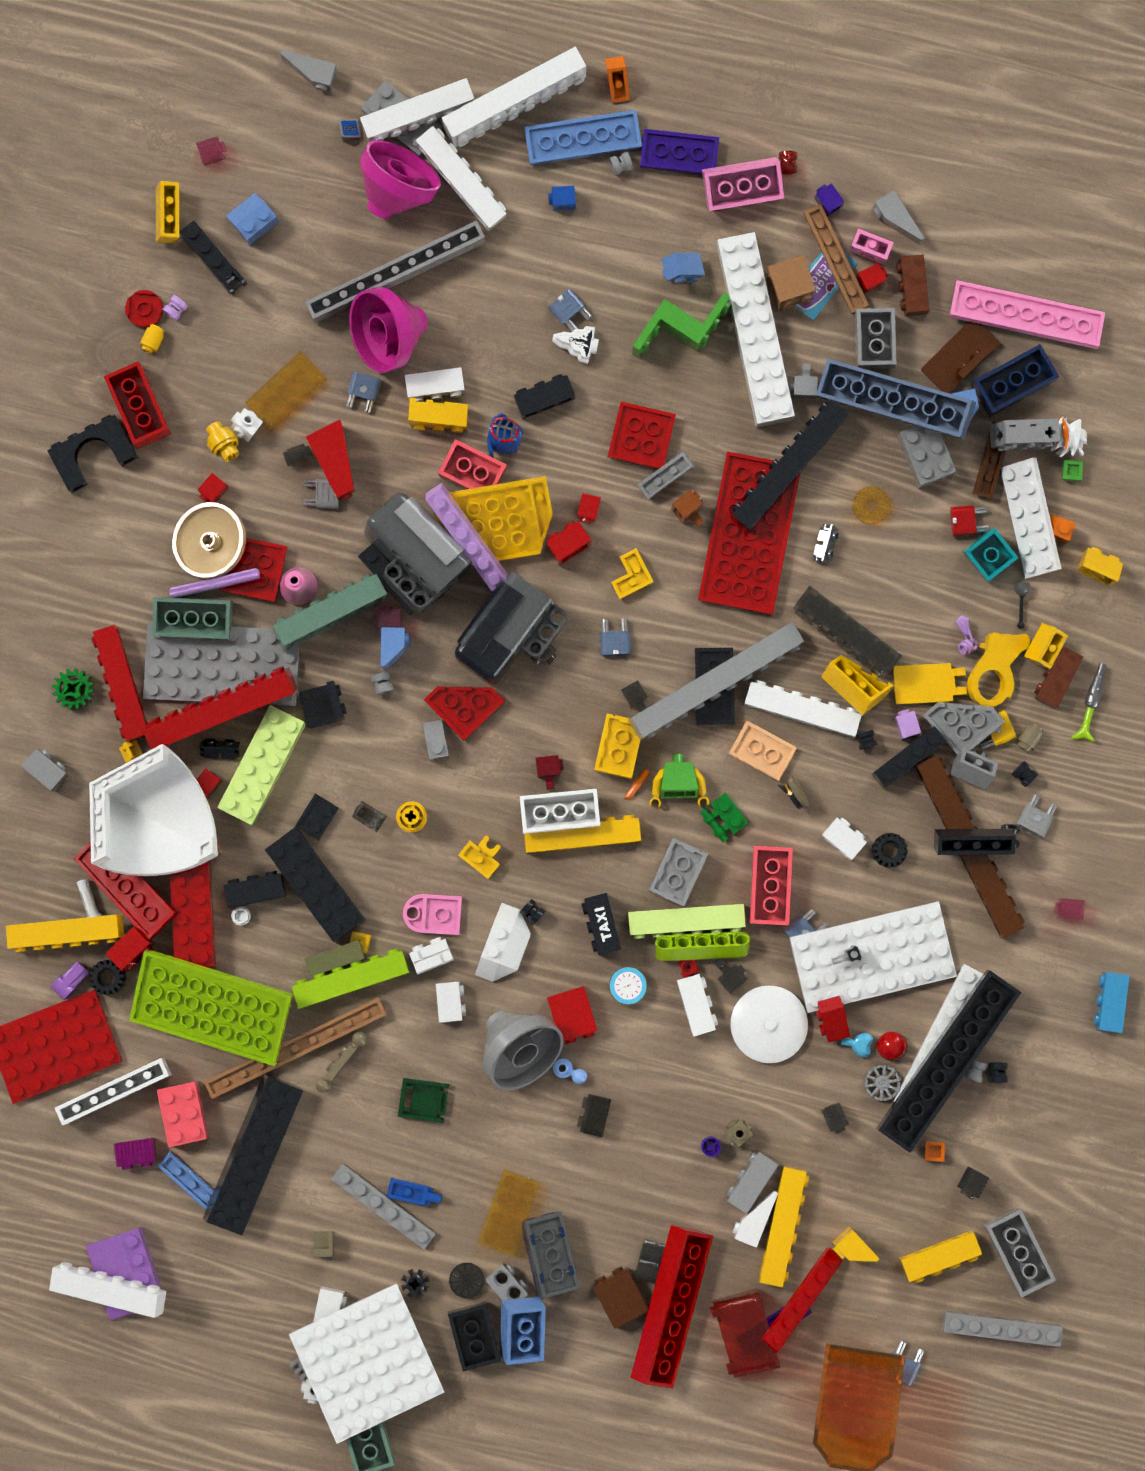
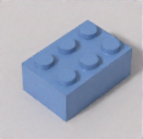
M539 1297L501 1301L500 1355L506 1365L544 1361L546 1307Z

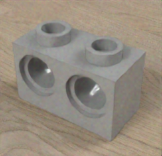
M502 1263L485 1279L502 1301L523 1299L529 1294L527 1291L528 1285L522 1279L518 1280L514 1276L516 1272L509 1264L506 1266ZM499 1273H505L508 1279L506 1282L501 1283L497 1280L496 1276ZM511 1288H518L521 1294L518 1297H512L509 1293Z

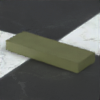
M360 940L307 957L305 960L310 976H314L365 959L366 957Z

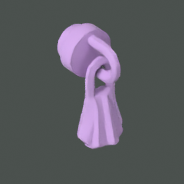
M959 616L956 624L964 635L965 640L960 642L958 650L962 655H969L977 650L978 642L972 637L969 618Z

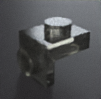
M361 801L352 815L354 819L376 833L387 817L364 801Z

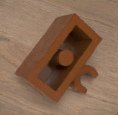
M689 490L672 503L671 510L682 524L690 518L697 527L704 523V520L698 514L702 507V498L696 491L693 493Z

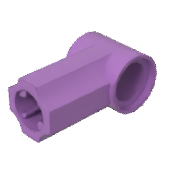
M77 961L64 975L58 977L50 987L63 1000H66L76 990V986L90 972L83 964Z

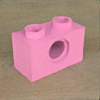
M858 229L849 252L885 265L894 242Z

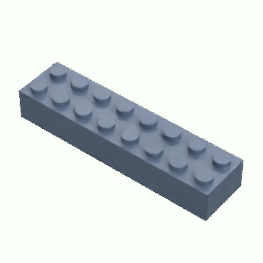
M827 359L816 394L818 397L826 400L832 399L834 402L963 440H965L976 402L967 398L831 359Z

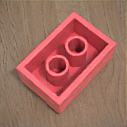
M455 439L438 475L440 478L466 490L500 484L507 470V464Z
M198 1081L157 1090L168 1147L210 1138Z

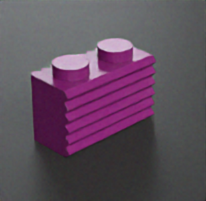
M155 1138L114 1143L116 1167H122V1170L133 1169L135 1164H141V1167L153 1166L152 1162L157 1161Z

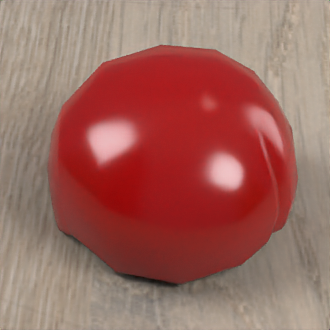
M886 1032L880 1036L877 1042V1050L881 1057L890 1061L901 1059L905 1056L908 1049L906 1039L897 1032Z

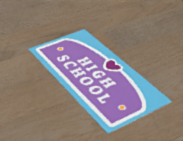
M822 252L809 267L816 289L814 298L811 300L812 302L806 305H801L800 303L794 305L812 320L817 317L838 289ZM844 253L853 270L858 262Z

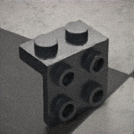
M334 680L326 682L327 685L299 693L308 728L312 729L345 720L344 714H347L344 703L340 702L339 698L342 695L339 684L336 685Z

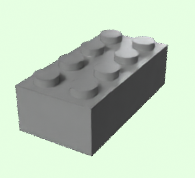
M1017 1207L983 1224L1018 1296L1022 1298L1056 1281L1020 1208Z

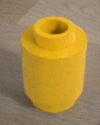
M151 324L150 327H147L139 343L142 346L141 349L149 354H152V352L156 353L164 338L163 334L165 331L159 326Z

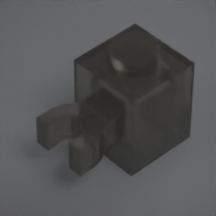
M721 959L714 963L722 972V975L717 980L729 994L748 979L745 976L748 973L741 965L737 966L734 964L728 968Z

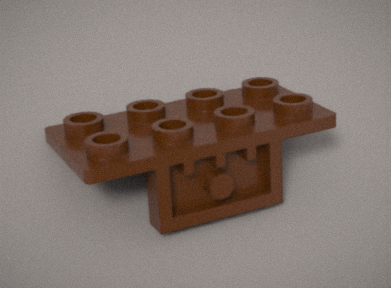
M968 322L921 368V372L942 392L950 394L1000 342L982 324Z

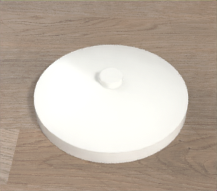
M760 986L748 991L738 1000L732 1011L730 1027L734 1042L746 1056L762 1063H777L793 1056L803 1045L808 1031V1019L804 1006L790 991L777 986Z

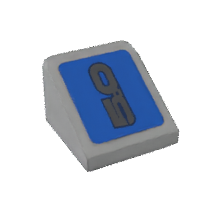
M358 119L338 120L342 141L361 138Z

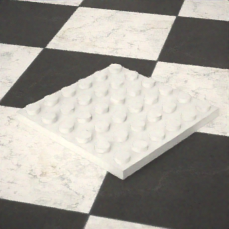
M397 1284L289 1333L336 1444L444 1393Z

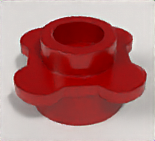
M697 960L678 961V965L682 970V977L686 978L688 975H697L699 973V968L696 965Z

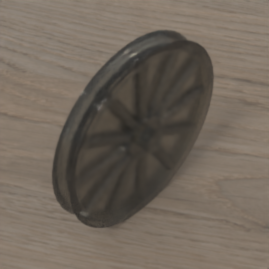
M461 1263L450 1274V1288L461 1298H472L482 1290L484 1275L475 1264Z

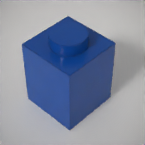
M574 185L552 187V193H548L549 205H553V211L576 209Z

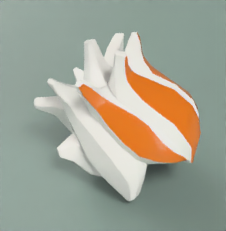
M1062 416L1058 419L1060 442L1054 443L1051 451L1060 448L1056 452L1057 455L1059 454V457L1064 456L1068 451H1071L1072 456H1074L1076 451L1083 456L1082 448L1083 444H1087V432L1081 428V419L1069 424L1067 418Z

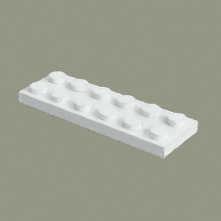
M1030 458L1001 467L1025 579L1062 569L1037 458Z

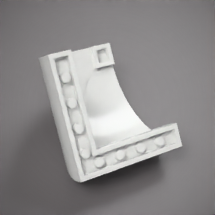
M164 744L89 783L92 864L105 870L125 875L158 876L182 872L218 856L215 823L205 794L185 763Z

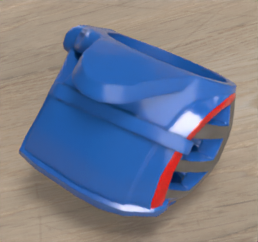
M503 413L496 415L492 419L488 432L487 446L489 456L494 458L493 451L498 454L517 453L522 441V428L514 421L508 419Z

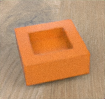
M925 1141L924 1160L944 1162L945 1142Z

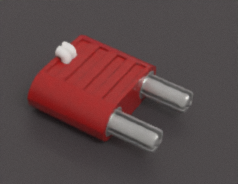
M974 505L950 507L953 537L974 536L977 533L987 532L989 526H976L975 514L987 513V507L974 508Z

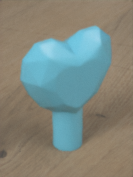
M862 1033L853 1039L844 1038L841 1040V1045L852 1047L853 1051L861 1058L870 1056V1045L873 1043L871 1034Z

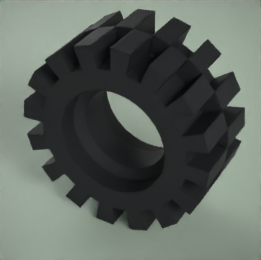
M885 833L879 836L872 846L874 860L883 867H896L902 864L907 857V843L898 834ZM886 843H893L897 847V854L892 858H888L883 854V846Z
M111 960L97 962L89 973L91 987L102 995H111L119 992L121 987L124 986V981H126L125 971H121ZM104 970H111L114 973L115 979L110 985H105L101 982L100 975Z

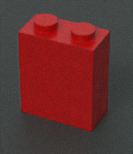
M584 986L547 997L555 1025L561 1031L565 1045L576 1042V1037L582 1035L584 1039L595 1036L594 1032L598 1030Z

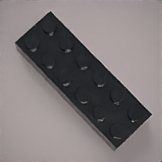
M297 827L291 829L265 849L266 853L334 943L366 920Z

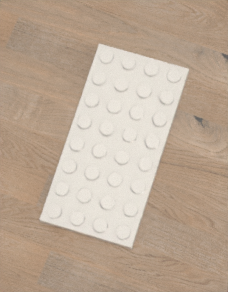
M939 901L789 937L807 1013L819 1010L818 1001L840 996L842 1003L847 1004L957 977ZM851 945L858 947L862 957L860 961H844L836 965L833 964L832 959L845 953L844 950L849 949Z

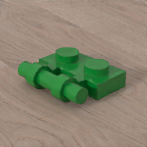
M726 792L710 804L714 809L712 813H709L706 808L700 811L704 818L703 821L710 825L714 831L713 834L716 838L719 837L722 842L728 839V836L725 834L726 830L729 829L734 835L748 824V821ZM717 815L725 824L722 827L714 819Z

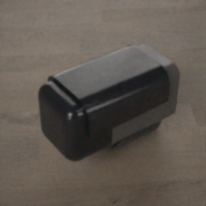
M511 572L505 582L500 581L457 640L458 646L455 649V657L460 665L485 683L495 685L502 679L521 651L536 659L546 652L566 624V612L552 602L545 594L517 574ZM560 613L564 619L562 622L557 623L553 620V616ZM544 629H550L552 631V636L549 638H544L542 636V631ZM534 644H538L541 647V651L537 654L530 651L531 646Z

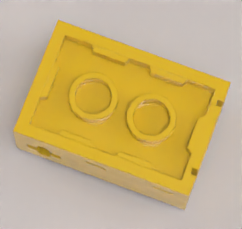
M607 713L594 771L632 779L640 739L628 721L629 718L613 716Z

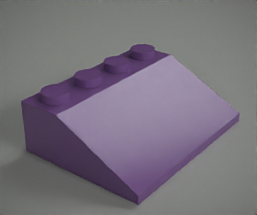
M142 1226L86 1245L94 1272H106L107 1276L111 1277L122 1276L125 1278L124 1280L140 1281L142 1285L146 1286L156 1285L162 1290ZM105 1305L110 1320L133 1313Z

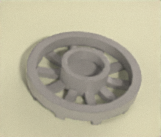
M888 1065L872 1067L864 1079L866 1092L870 1097L878 1101H888L894 1098L901 1086L899 1074ZM878 1068H883L882 1075L877 1071ZM886 1068L891 1070L887 1076H885ZM873 1071L877 1075L876 1078L870 1076ZM895 1074L897 1079L890 1080L889 1078ZM868 1078L874 1080V1083L868 1084ZM897 1082V1088L891 1086L890 1083ZM875 1086V1090L871 1093L868 1087ZM888 1088L895 1090V1092L891 1095ZM878 1090H880L879 1098L874 1096ZM883 1091H886L887 1098H883Z

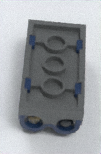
M552 1212L523 1220L522 1233L537 1296L545 1299L580 1289L562 1212Z

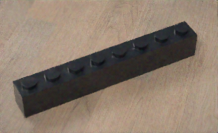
M832 399L829 403L824 402L818 409L820 413L816 418L812 416L806 423L808 427L804 432L800 430L793 438L795 440L794 444L785 447L781 452L782 458L779 461L775 459L769 466V469H771L767 475L763 473L756 481L758 483L757 487L754 490L752 488L748 490L744 495L745 501L742 504L738 502L732 509L733 515L731 518L746 531L750 532L847 419L849 414Z

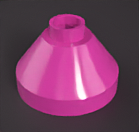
M381 140L371 141L367 144L360 157L366 196L369 200L367 208L371 213L382 219H390L392 214H399L431 202L441 186V180L437 172L425 160L397 144Z
M376 287L361 291L355 296L349 315L350 332L354 346L364 363L376 372L385 373L402 368L408 362L422 333L427 329L426 314L420 307H415L387 288Z

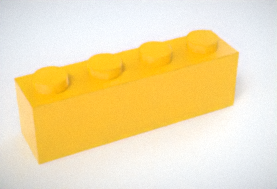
M968 1231L900 1257L899 1260L907 1280L918 1283L924 1280V1276L930 1274L931 1276H936L943 1273L942 1270L945 1268L955 1269L961 1266L960 1263L963 1261L973 1262L979 1259L978 1256L982 1255L974 1232Z

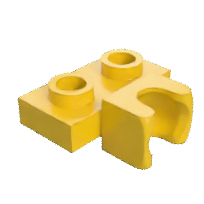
M486 835L478 846L469 841L458 856L489 879L500 865L493 858L501 849V846L496 845L493 849H489L487 847L489 836Z

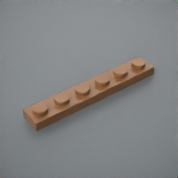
M819 204L804 211L805 219L851 315L855 313L856 309L869 307L822 205Z

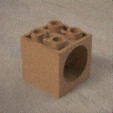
M804 255L767 266L765 276L777 311L781 309L788 311L794 308L793 305L799 303L806 305L812 302L811 300L814 298L816 289Z

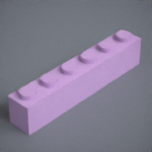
M443 483L428 491L425 500L454 540L465 549L464 554L472 561V565L491 591L497 587L500 581L505 582L508 576L507 572Z

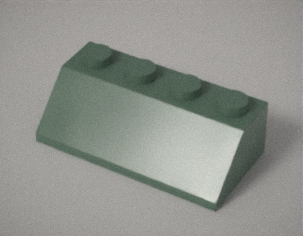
M154 597L152 636L230 639L233 600Z

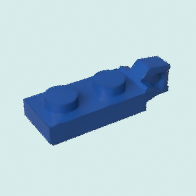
M391 1178L387 1198L430 1206L431 1201L440 1203L442 1194L433 1193L434 1188L427 1185Z

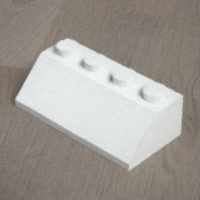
M597 789L520 796L523 834L600 826Z

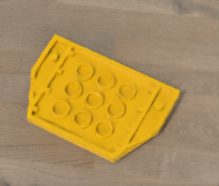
M546 476L449 492L498 561L541 553L553 515ZM436 515V520L446 529L444 524Z

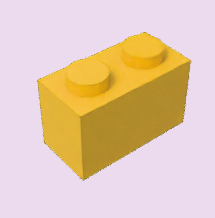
M1041 623L1024 657L1038 666L1051 669L1068 635L1056 627Z

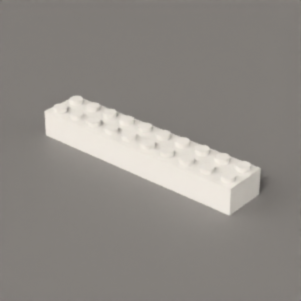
M755 232L718 239L716 246L726 292L730 296V310L755 426L758 428L791 421L794 419L795 414Z

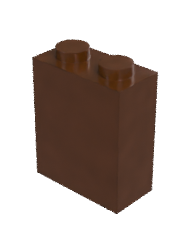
M622 1266L611 1271L612 1275L607 1278L605 1275L594 1280L596 1284L593 1285V1289L614 1329L648 1312L649 1309L628 1268H622Z

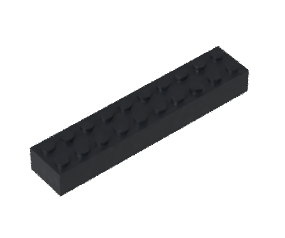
M986 970L883 1117L876 1130L911 1153L1022 992L992 971Z

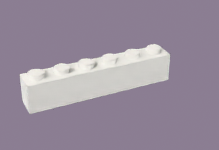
M465 78L362 116L360 120L368 142L374 140L383 141L384 138L389 136L396 137L407 129L409 131L415 130L421 124L434 123L437 121V118L448 115L474 101L475 98L468 80Z
M432 126L415 140V145L487 231H490L506 217L505 206L500 201L497 203L493 198L494 194L490 188H485L480 183L482 181L480 176L476 172L472 173L470 171V165L464 158L460 159L456 154L458 151L452 143L448 144L444 140L445 135L439 128L436 130Z
M760 680L750 682L744 702L745 706L851 738L856 736L862 716L858 714L856 709L847 707V710L839 708L840 705L833 702L825 704L821 702L820 698L810 696V699L802 697L803 694L800 692L792 691V693L784 691L785 688L776 685L771 688L766 686V682Z
M163 1057L55 1107V1111L63 1126L172 1074Z
M62 1262L60 1265L52 1268L50 1291L152 1318L163 1314L166 1291L161 1290L159 1286L142 1285V1282L136 1280L127 1281L122 1276H107L106 1272H92L87 1267L76 1268L67 1262Z

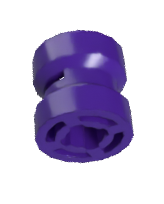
M708 1136L702 1140L701 1149L706 1156L714 1157L720 1152L721 1144L715 1137Z

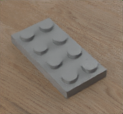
M384 80L362 106L361 111L368 115L408 100V98ZM436 121L431 124L424 123L415 130L409 131L407 129L402 131L395 138L420 157L423 153L415 145V140L432 126L436 130L439 128L441 131L443 126Z

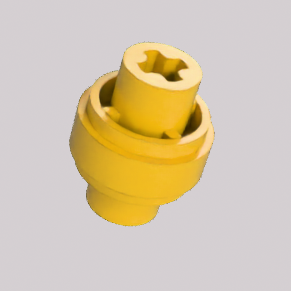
M216 421L206 428L209 435L207 446L212 454L222 456L225 462H230L239 456L240 453L236 448L239 443L238 437L233 429L224 427L220 421Z
M406 802L397 810V824L406 832H418L426 825L427 812L417 802ZM413 812L416 819H412V822H410L407 816H410Z

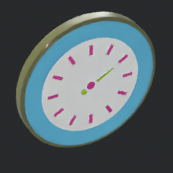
M630 966L622 967L612 974L609 981V991L618 1003L633 1005L644 998L647 992V980L639 969Z

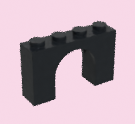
M115 415L105 416L101 419L102 422L96 425H88L84 428L85 431L79 434L73 433L67 437L68 440L62 443L56 442L50 446L51 449L47 450L71 494L88 485L77 461L78 453L86 443L96 440L107 443L122 467L139 458Z

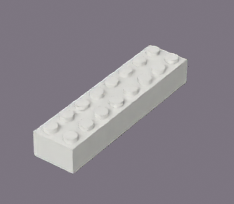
M575 46L442 117L443 129L454 147H463L469 142L468 140L474 137L480 138L485 134V131L491 128L494 130L500 127L502 122L517 118L519 113L532 110L536 104L549 101L552 98L551 96L556 93L562 94L571 85L574 84L576 86L584 82L586 78V64Z

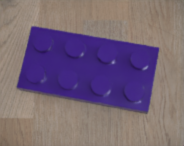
M644 129L640 168L703 175L702 169L716 167L719 137Z

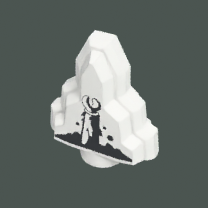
M585 326L584 329H575L571 333L560 332L553 334L552 342L562 349H567L571 356L578 358V362L588 364L591 354L597 353L599 339L594 338L595 327Z

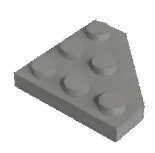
M937 702L923 714L928 722L938 729L957 755L963 748L971 751L1005 722L993 706Z

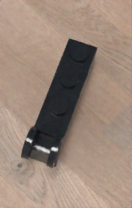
M192 221L179 232L184 241L229 295L234 296L236 294L234 291L242 285L244 287L247 285V282L240 273L233 268L195 221Z
M1004 824L1001 825V829H935L934 849L937 855L1015 854V848L1019 847V841L1016 840L1015 834L1020 832V826Z

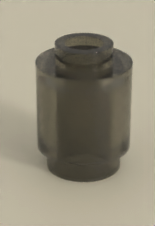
M304 443L283 452L288 467H295L310 462V457L313 456L310 447L305 446Z

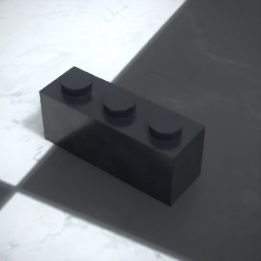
M559 374L552 377V380L549 382L540 381L534 384L533 388L528 390L527 388H522L516 391L517 394L514 395V400L522 420L575 400V394L568 376Z
M272 871L265 873L266 876L258 878V875L248 876L246 881L240 882L239 878L228 880V884L223 885L228 908L287 897L282 874Z

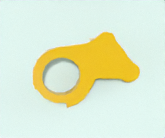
M992 632L986 636L985 643H980L979 648L984 650L985 653L971 671L967 681L968 693L976 704L994 707L1001 704L1007 697L1011 699L1014 691V679L1010 664L1022 651L1028 649L1031 639L1027 634L1012 635ZM988 670L994 671L1000 680L999 691L991 699H985L978 689L980 677Z

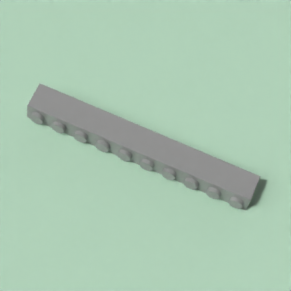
M472 222L306 301V306L316 324L350 308L355 296L361 291L376 287L390 289L485 244V236L478 222Z
M791 622L629 718L628 721L639 739L645 737L648 740L656 735L655 730L660 727L664 730L673 725L671 721L675 718H678V720L685 718L689 715L687 711L692 708L695 711L705 705L703 702L707 699L713 701L721 696L719 692L726 689L728 692L735 688L737 681L742 679L745 682L753 677L752 672L758 670L760 673L769 667V662L774 660L776 663L785 658L784 653L797 651L801 648L799 644L803 643L804 640L794 623Z

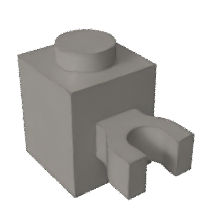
M803 363L802 376H795L793 381H790L789 392L793 393V398L816 399L818 377L810 376L811 364Z

